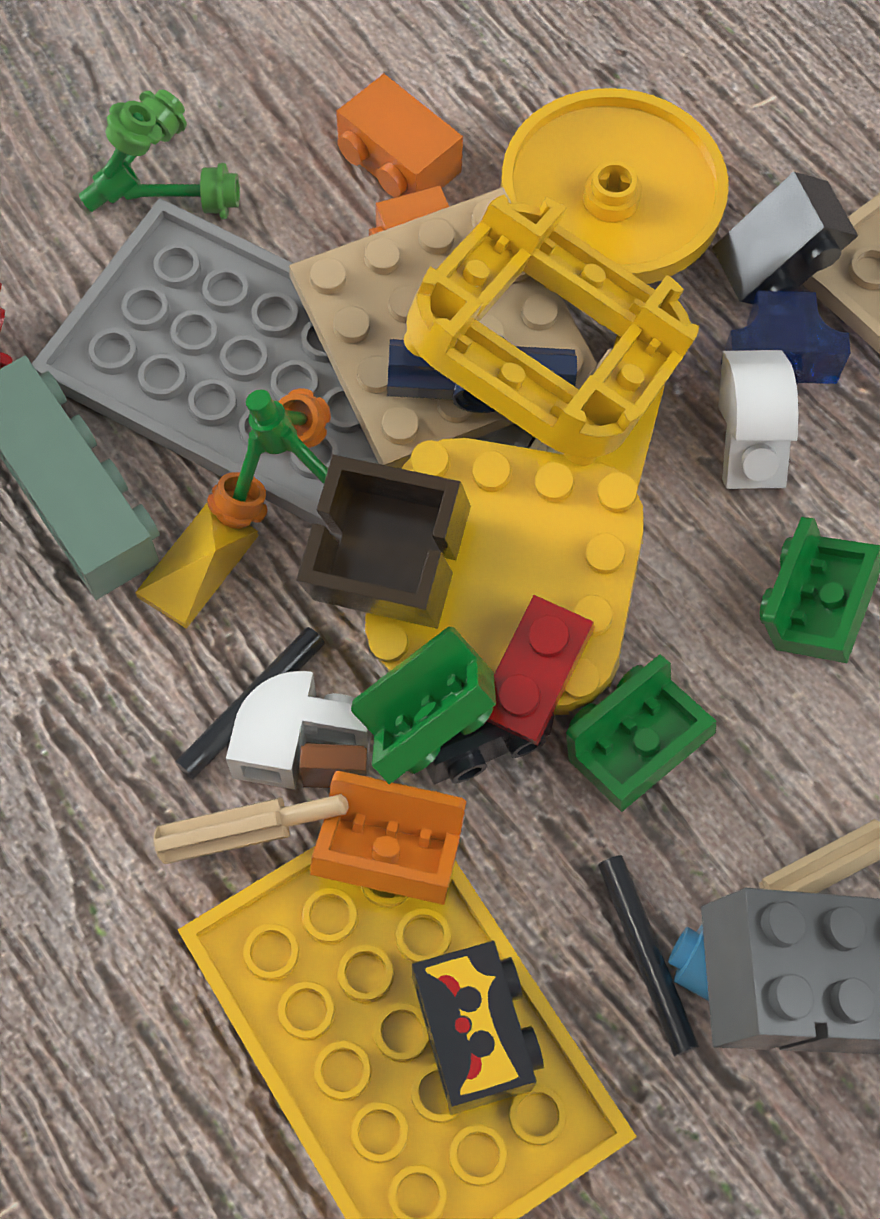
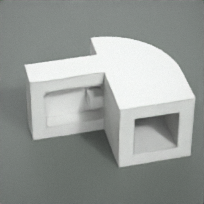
M782 350L723 351L718 408L727 423L722 475L726 489L786 488L791 441H797L798 393L793 367Z
M308 671L287 672L264 681L246 697L235 719L226 756L232 779L295 790L300 771L301 746H305L306 742L331 745L364 746L369 752L372 733L351 711L352 701L355 697L331 693L325 695L324 699L316 698L313 672Z

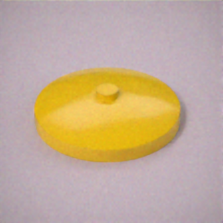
M600 88L584 90L565 95L544 105L528 117L515 132L505 152L502 165L501 188L505 189L511 203H524L541 207L545 197H548L563 204L567 208L558 225L646 284L661 281L666 275L671 277L695 262L707 250L719 230L729 192L728 174L723 156L708 131L680 107L654 95L628 89Z

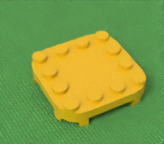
M470 438L442 439L439 441L427 440L419 443L413 449L410 459L403 465L402 469L461 481L471 508L457 560L446 559L453 574L438 629L365 612V633L371 652L390 672L445 628L454 627L495 674L533 595H536L594 621L595 626L555 708L554 715H569L570 711L593 702L607 687H611L620 665L619 659L643 544V504L638 496L637 486L633 478L626 473L620 472L615 467L596 460L591 465L580 466L572 463L564 454Z

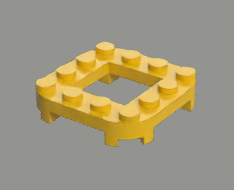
M503 194L489 203L480 223L439 267L434 269L430 266L407 315V331L404 336V344L412 354L423 358L435 370L542 443L563 453L572 463L588 466L594 463L597 457L610 454L623 444L696 339L699 325L691 324L687 312L678 301L684 289L673 278L666 275L655 290L558 225L567 208L566 206L548 197H545L541 207L524 203H510ZM523 271L543 284L548 290L558 294L592 317L597 323L621 337L595 373L588 377L580 389H577L479 322Z

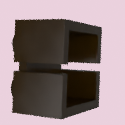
M332 454L316 511L333 534L341 535V540L338 544L326 526L312 523L296 581L314 601L438 629L453 574L446 559L457 560L471 508L461 481Z

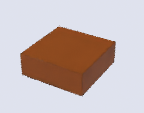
M305 744V746H301L299 768L303 787L330 788L334 772L336 771L368 776L367 748L358 745Z

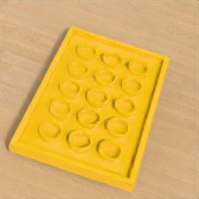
M314 846L177 929L345 1219H519L637 1137L456 860L445 905L310 875ZM494 940L500 960L511 957L515 964L523 998L513 1001L520 1027L532 1026L535 1031L543 1057L544 1068L534 1071L537 1082L532 1091L450 1115L412 980V964Z

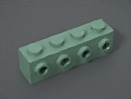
M25 355L0 369V458L94 599L98 600L160 562L152 541L159 537L160 533L144 506L139 504L131 508L122 493L128 491V487L111 459L108 458L100 463L91 449L96 447L97 443L83 418L79 414L69 418L61 405L66 403L67 400L53 375L49 371L39 375Z

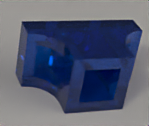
M757 291L747 320V326L742 329L731 330L724 351L782 350L793 367L796 384H837L851 354L849 333L834 330L821 319L817 309L816 292Z

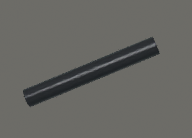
M306 627L175 761L178 768L194 780L230 743L237 713L246 697L257 686L274 676L299 671L325 645L321 636L312 628Z
M622 855L608 858L599 863L598 867L673 1055L675 1057L700 1047L624 858Z

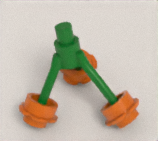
M304 388L294 389L279 401H273L269 392L263 389L255 390L248 395L246 406L250 412L248 422L252 430L249 433L248 448L241 471L223 475L219 479L218 484L213 487L212 494L207 498L210 511L216 515L222 524L230 528L241 529L248 527L252 521L260 523L266 517L268 511L267 505L264 504L266 489L254 477L260 456L264 452L281 454L290 451L294 453L324 484L328 468L309 448L317 446L326 437L327 429L325 427L331 420V412L327 402L323 398H316L312 390Z

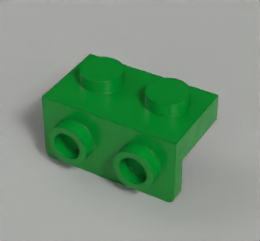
M801 517L794 536L788 537L782 546L780 554L781 569L774 587L768 588L762 597L760 620L765 625L775 650L847 664L880 575V545L822 537L815 518Z
M447 627L352 701L351 711L374 736L372 767L390 785L407 771L410 774H416L425 769L437 757L440 746L457 733L461 732L463 735H467L478 729L490 717L493 706L496 705L494 672L454 627Z
M660 654L646 666L637 665L631 668L621 678L614 692L598 705L591 703L583 707L573 717L566 731L569 762L612 804L623 812L716 733L717 721L671 680V663Z

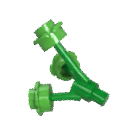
M160 89L154 95L153 92L146 90L139 96L141 102H119L110 107L105 133L109 142L115 147V150L107 164L92 176L94 182L79 193L81 201L91 212L97 210L107 201L114 204L123 196L127 200L142 197H201L203 212L220 213L221 219L228 217V208L239 207V176L237 173H229L225 163H218L217 167H203L200 184L140 183L138 176L131 167V163L135 158L146 154L151 144H158L160 141L169 142L175 134H179L181 130L184 131L187 127V122L183 116L185 108L172 93Z

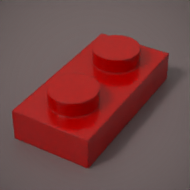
M533 595L495 671L496 705L493 706V711L486 722L538 745L595 628L594 621Z

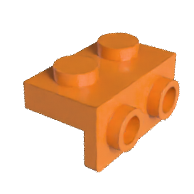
M343 771L334 772L330 784L329 797L342 794L348 801V810L344 815L324 819L312 854L310 875L445 905L460 843L467 804L466 800L462 797L393 782L389 785L384 780Z

